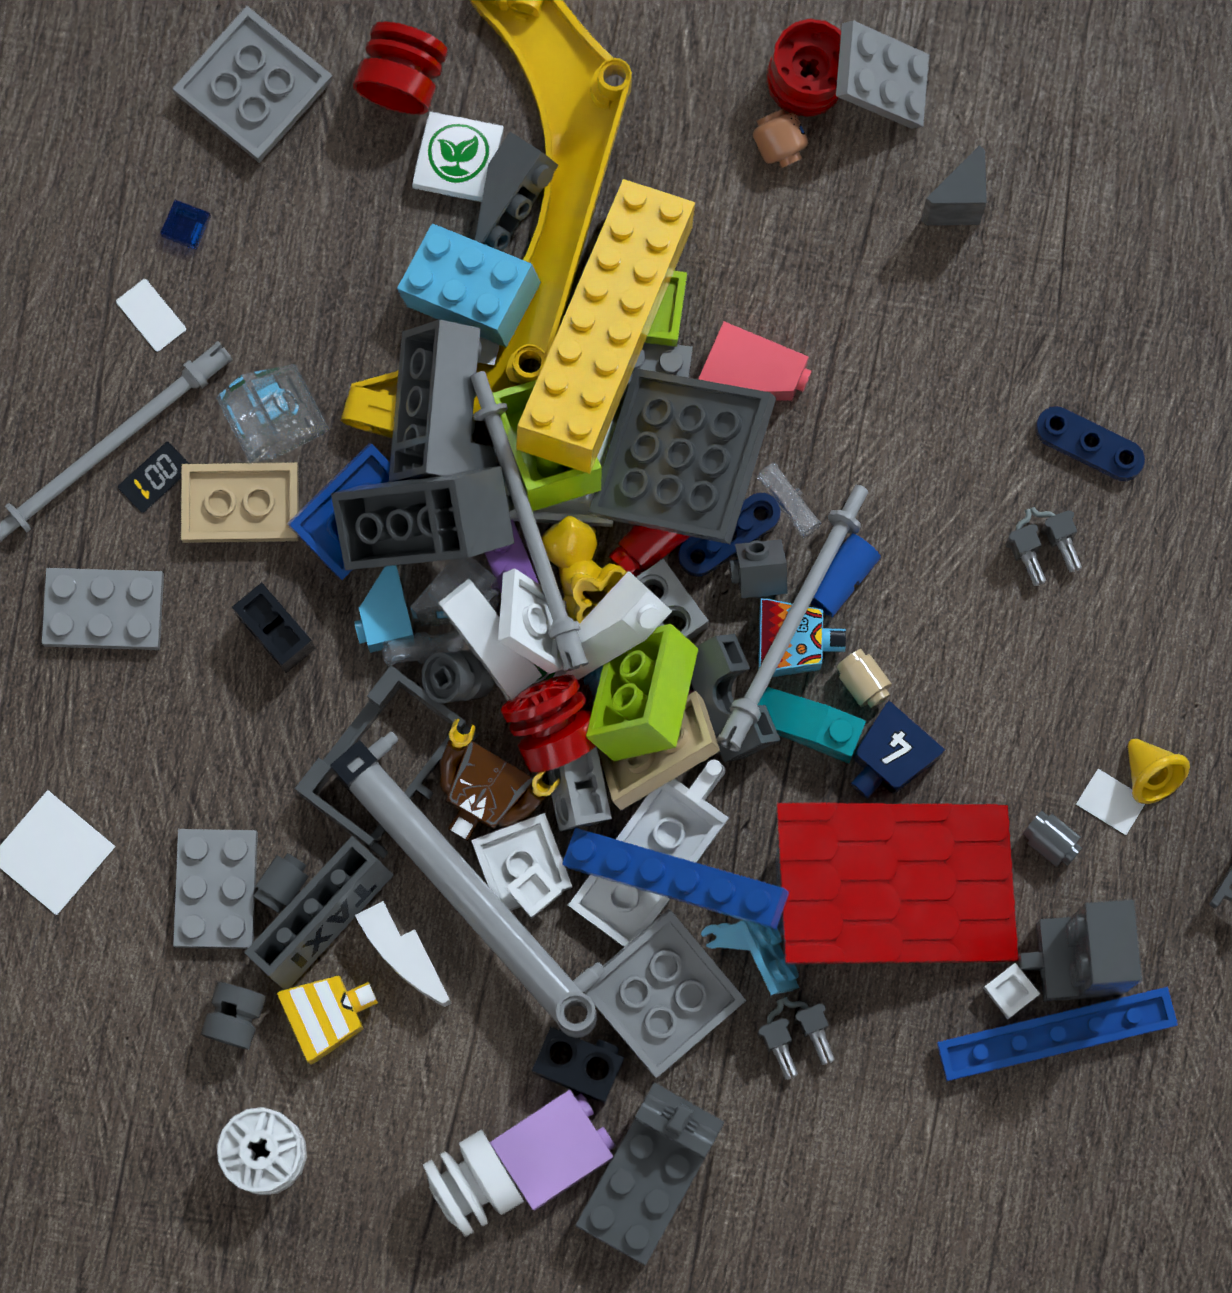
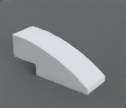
M467 579L438 603L472 653L481 661L497 686L511 700L542 676L534 663L498 641L500 617L470 579Z
M383 901L355 915L369 941L385 962L403 980L424 996L443 1007L452 1004L415 929L400 936Z

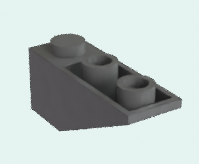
M509 132L488 164L475 241L499 251L507 247L512 234L522 219L530 213L532 204L543 188L550 183L553 173L559 166L543 152L512 132Z

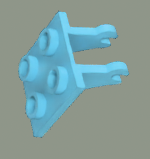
M741 920L732 925L730 923L713 924L703 929L701 933L703 937L711 933L716 935L715 940L706 944L708 948L750 950L771 995L799 988L796 981L799 975L795 964H785V956L779 945L782 938L778 928L775 930Z

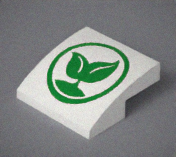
M430 112L420 147L412 188L482 202L488 164L501 145L504 126Z

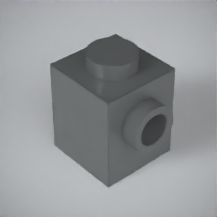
M781 539L735 544L736 560H729L731 583H738L741 598H760L769 595L788 594L787 562Z

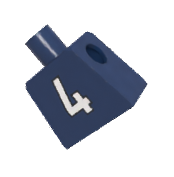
M888 701L854 754L853 759L864 769L850 785L866 799L881 784L891 793L895 794L938 761L945 749L891 701Z

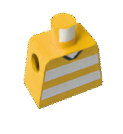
M340 976L293 987L277 993L306 1060L310 1065L319 1061L361 1032L364 1028L357 1013L378 1004L369 982L347 991Z

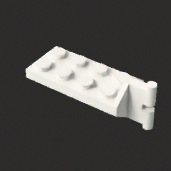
M710 760L690 789L674 779L649 793L616 840L697 863L729 819V817L705 801L724 776L725 767L717 760ZM590 875L568 906L625 947L657 919L670 901V898Z

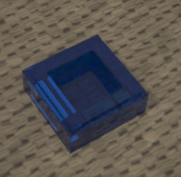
M175 199L160 232L161 237L197 250L211 218L210 212Z

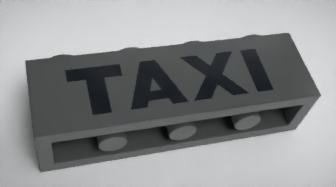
M352 836L244 953L284 990L289 989L355 918V915L371 901L394 875Z

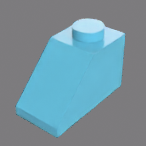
M397 565L385 566L359 607L361 620L354 621L359 643L367 642L370 653L415 642Z

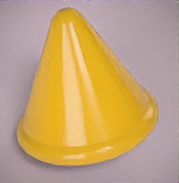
M1131 739L1128 742L1133 786L1132 796L1135 801L1141 804L1158 802L1171 795L1185 781L1189 773L1190 763L1184 755L1174 754L1139 739Z

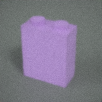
M568 1090L489 1142L533 1211L539 1209L613 1159L610 1150L616 1146L604 1127L596 1130L588 1117L594 1114L582 1094L574 1097L572 1092Z

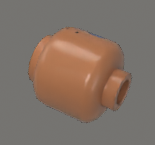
M783 108L757 120L758 127L753 131V138L766 163L772 164L779 161L781 168L802 159L799 151L806 148L808 138L796 114L785 113Z

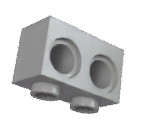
M664 559L636 577L645 586L656 585L663 591V596L660 600L672 610L667 618L678 616L684 620L686 626L681 633L687 639L692 640L708 628L707 618Z
M597 746L582 757L547 771L550 786L558 778L560 780L559 786L551 793L559 832L593 826L612 819Z

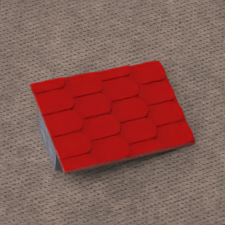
M777 803L779 845L775 855L776 882L778 887L789 891L779 920L780 935H784L785 964L1018 962L1008 805L952 803Z

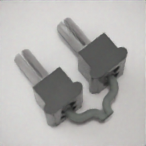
M1035 507L1025 510V518L1019 521L1016 525V530L1010 533L1005 546L1011 548L1016 561L1022 559L1033 585H1042L1046 579L1036 555L1041 547L1037 535L1038 526L1031 524L1022 528L1023 525L1030 521L1032 514L1039 518L1049 517L1046 519L1041 533L1047 535L1051 547L1058 546L1069 572L1081 569L1082 566L1072 542L1077 533L1073 522L1074 512L1067 510L1055 515L1049 511L1038 512Z
M787 997L778 1000L777 1008L768 1015V1024L760 1027L757 1036L760 1039L763 1038L768 1052L773 1051L774 1055H776L785 1079H791V1076L781 1053L785 1056L793 1078L798 1073L788 1048V1044L792 1041L787 1030L789 1022L783 1018L773 1022V1018L783 1010V1003L789 1008L801 1007L804 1009L797 1012L794 1022L800 1025L804 1037L810 1036L822 1065H827L828 1062L818 1038L821 1040L829 1062L832 1063L834 1056L824 1031L829 1026L824 1015L825 1005L819 1003L808 1007L806 1003L801 1001L790 1002Z

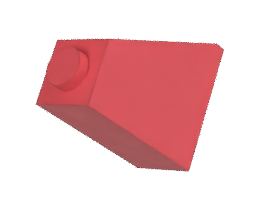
M724 321L698 379L771 392L776 397V401H791L797 390L804 392L812 371L806 369L809 356Z

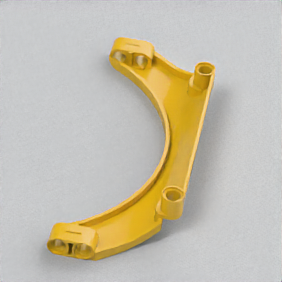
M470 0L476 11L497 32L517 60L530 85L540 114L546 155L559 165L553 173L552 180L544 189L538 224L528 251L523 258L524 261L533 264L541 284L508 346L503 347L499 345L495 365L477 362V372L485 371L492 393L538 379L561 325L627 97L632 87L630 66L620 58H613L585 29L563 0ZM611 75H619L625 81L619 86H610L605 82V79ZM526 359H535L541 364L540 368L533 373L522 371L520 365ZM399 370L352 383L341 421L351 427L392 438ZM477 395L474 399L473 414L481 410Z

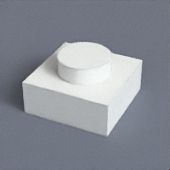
M537 862L506 886L509 893L531 919L562 894L561 890Z
M1016 963L983 988L1007 1019L1040 994Z

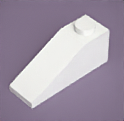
M628 571L579 624L580 630L577 632L589 664L586 666L580 665V668L567 671L566 673L574 675L579 680L637 646L655 631L672 610Z

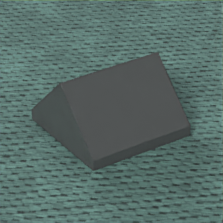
M980 145L926 198L921 221L926 226L980 225L987 203L985 150Z

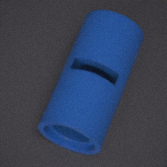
M851 533L836 553L811 604L823 610L825 615L833 617L855 591L853 586L855 584L860 585L881 559V555L863 538Z

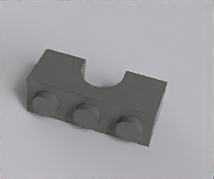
M735 634L715 636L696 646L698 653L691 685L705 702L716 739L721 734L731 715L729 708L734 701L732 697L733 682L737 676L750 669ZM766 705L758 706L761 716L757 723L751 725L739 751H731L732 743L730 742L727 748L718 743L720 749L718 753L723 757L724 762L745 759L780 741Z

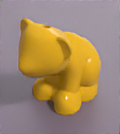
M567 516L548 528L541 538L549 561L559 568L567 615L580 624L627 572L621 566L611 563L600 568L592 560L598 545L595 535L596 530L573 516Z

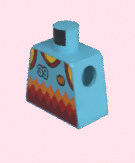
M771 599L760 600L758 670L793 605L792 603ZM808 607L772 677L820 670L823 652H845L846 629L823 628V610Z

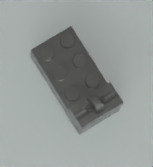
M439 319L402 331L388 482L453 475L472 469L499 466V463L495 462L497 454L494 447L470 442L475 429L473 407L476 397L470 376L477 373V362L482 351V345L479 341L480 328Z
M501 466L472 469L446 476L362 485L331 493L345 570L469 558L515 543L509 511L514 510L515 507L511 496L506 495Z
M1134 899L1085 903L1072 917L1040 919L1036 923L1038 952L1021 953L1018 956L1019 968L1022 971L1040 970L1043 1002L1122 996L1142 981Z
M654 1082L575 1226L646 1266L725 1122Z

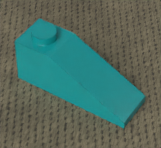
M770 687L766 688L758 703V706L766 705L779 736L845 763H850L865 726V720L834 707Z

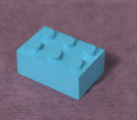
M432 223L397 290L407 307L438 320L441 319L480 328V337L507 347L541 281L533 264Z

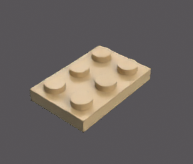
M298 463L182 464L181 540L183 543L299 541V536L287 525L299 512Z
M696 691L687 697L676 748L613 761L603 751L598 750L612 801L620 810L639 801L644 796L667 782L674 780L677 776L720 751L705 702Z

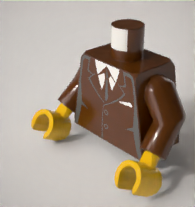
M456 719L450 729V739L440 761V787L448 796L446 803L459 810L448 827V830L453 834L468 841L478 823L491 830L497 825L505 828L531 816L545 797L553 793L559 786V778L551 786L543 782L542 775L546 771L539 772L533 778L472 742L475 726L472 724L468 734H461L456 728L460 719Z

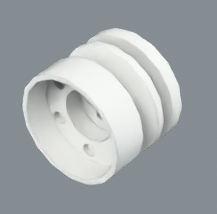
M267 1108L247 1109L234 1116L223 1128L217 1145L218 1162L225 1176L237 1187L258 1195L277 1194L292 1186L302 1174L307 1159L306 1141L298 1126L280 1112ZM264 1140L268 1141L266 1148L270 1151V1155L267 1158L259 1157L257 1161H254L256 1154L251 1150L254 1143L261 1145Z
M482 1129L459 1143L465 1160L460 1164H457L446 1151L440 1154L448 1168V1171L440 1174L432 1160L423 1164L427 1173L429 1188L448 1221L461 1230L465 1237L474 1232L466 1218V1215L474 1212L482 1226L488 1224L482 1207L484 1204L490 1202L496 1211L503 1215L524 1202Z

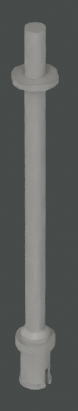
M216 341L211 348L193 362L188 360L183 364L185 369L182 370L181 377L16 509L10 503L5 505L10 515L0 522V542L19 526L26 533L31 530L30 525L27 523L29 518L190 388L200 387L203 389L208 385L206 380L227 363L233 361L224 347L222 348L221 343Z
M485 371L477 372L470 377L481 410L473 414V417L476 421L486 422L553 620L551 629L548 631L550 639H555L564 665V671H572L580 668V665L586 666L589 664L577 632L580 630L578 621H574L567 615L500 415L507 411V404H496Z
M855 485L843 509L830 511L828 520L834 526L746 695L744 698L734 700L729 708L731 715L717 738V742L723 747L727 748L730 742L732 743L730 750L739 751L751 725L758 722L761 716L758 703L846 534L858 533L861 528V523L855 517L868 494V490L865 487Z

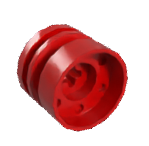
M806 19L793 23L781 33L775 44L766 78L770 96L779 107L799 116L810 117L825 113L837 103L839 97H836L841 41V30L827 21ZM808 71L813 73V75H808L806 78L801 75L806 74Z
M389 21L375 23L370 32L371 40L367 42L365 47L366 53L371 58H365L360 61L353 82L354 90L370 102L386 109L411 115L427 113L436 90L435 84L430 79L441 75V64L445 62L448 55L447 47L434 36L417 28Z
M565 674L538 682L523 690L513 700L509 699L501 708L504 719L507 722H511L509 729L512 735L525 736L518 744V748L530 772L539 773L561 767L582 757L596 747L586 738L591 711H578L584 706L586 698L582 692H577L580 685L574 675Z

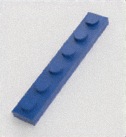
M578 828L574 829L562 863L565 867L775 930L777 929L789 891L782 887Z
M1164 987L937 1042L936 1044L945 1079L948 1082L1176 1027L1178 1023L1169 989Z

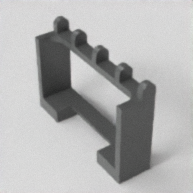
M391 665L367 695L369 702L323 760L318 758L295 787L299 796L383 859L388 854V851L378 844L379 840L386 833V830L380 824L371 835H368L317 796L333 775L330 764L362 738L400 688L404 689L450 725L456 719H460L456 727L459 733L468 734L471 730L466 725L465 720L442 703H437L429 698L425 690ZM476 732L474 733L472 741H475L476 738L479 736ZM449 735L404 792L410 799L413 798L416 792L428 800L434 794L423 783L440 763L450 739Z

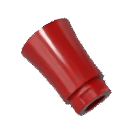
M634 525L618 542L620 547H617L609 555V558L626 572L630 571L637 577L662 560L691 536Z

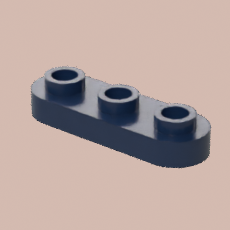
M1053 406L1045 409L1036 422V434L1043 444L1116 480H1132L1139 475L1144 466L1145 456L1139 445L1063 407ZM1057 419L1062 422L1063 429L1053 430L1049 422ZM1092 436L1097 440L1098 445L1093 448L1088 447L1084 442V438ZM1123 453L1129 454L1132 458V463L1128 465L1121 463L1119 455Z
M756 493L745 499L734 531L737 538L731 544L689 537L682 543L679 549V564L681 568L691 576H705L736 555L735 544L757 541L772 531L780 520L781 509L778 501L767 493ZM758 509H763L768 513V517L763 521L757 520L754 517V512ZM695 552H701L705 556V560L700 564L692 562L691 555Z

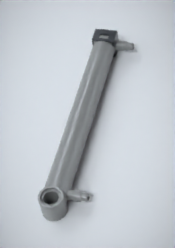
M389 732L369 748L359 740L331 763L330 767L333 775L371 813L556 1021L561 1031L567 1036L574 1038L588 1035L594 1029L597 1017L595 1004L584 992L598 981L599 977L605 972V968L599 962L595 963L574 981L571 980L379 765L378 760L392 749V746L398 742V737L393 732ZM573 1006H580L588 1014L583 1022L574 1024L565 1018L568 1009Z

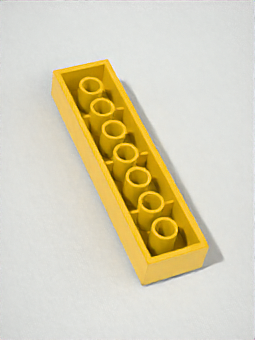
M625 179L622 180L517 425L516 450L588 474L591 473L692 230L695 202Z

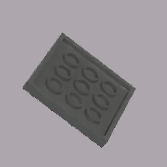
M634 368L602 468L601 491L594 493L588 512L598 518L731 544L776 397L771 392Z

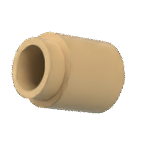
M862 649L853 652L836 666L841 673L839 676L840 680L860 707L868 704L873 709L890 696L887 690L892 686V683L870 654L865 655Z

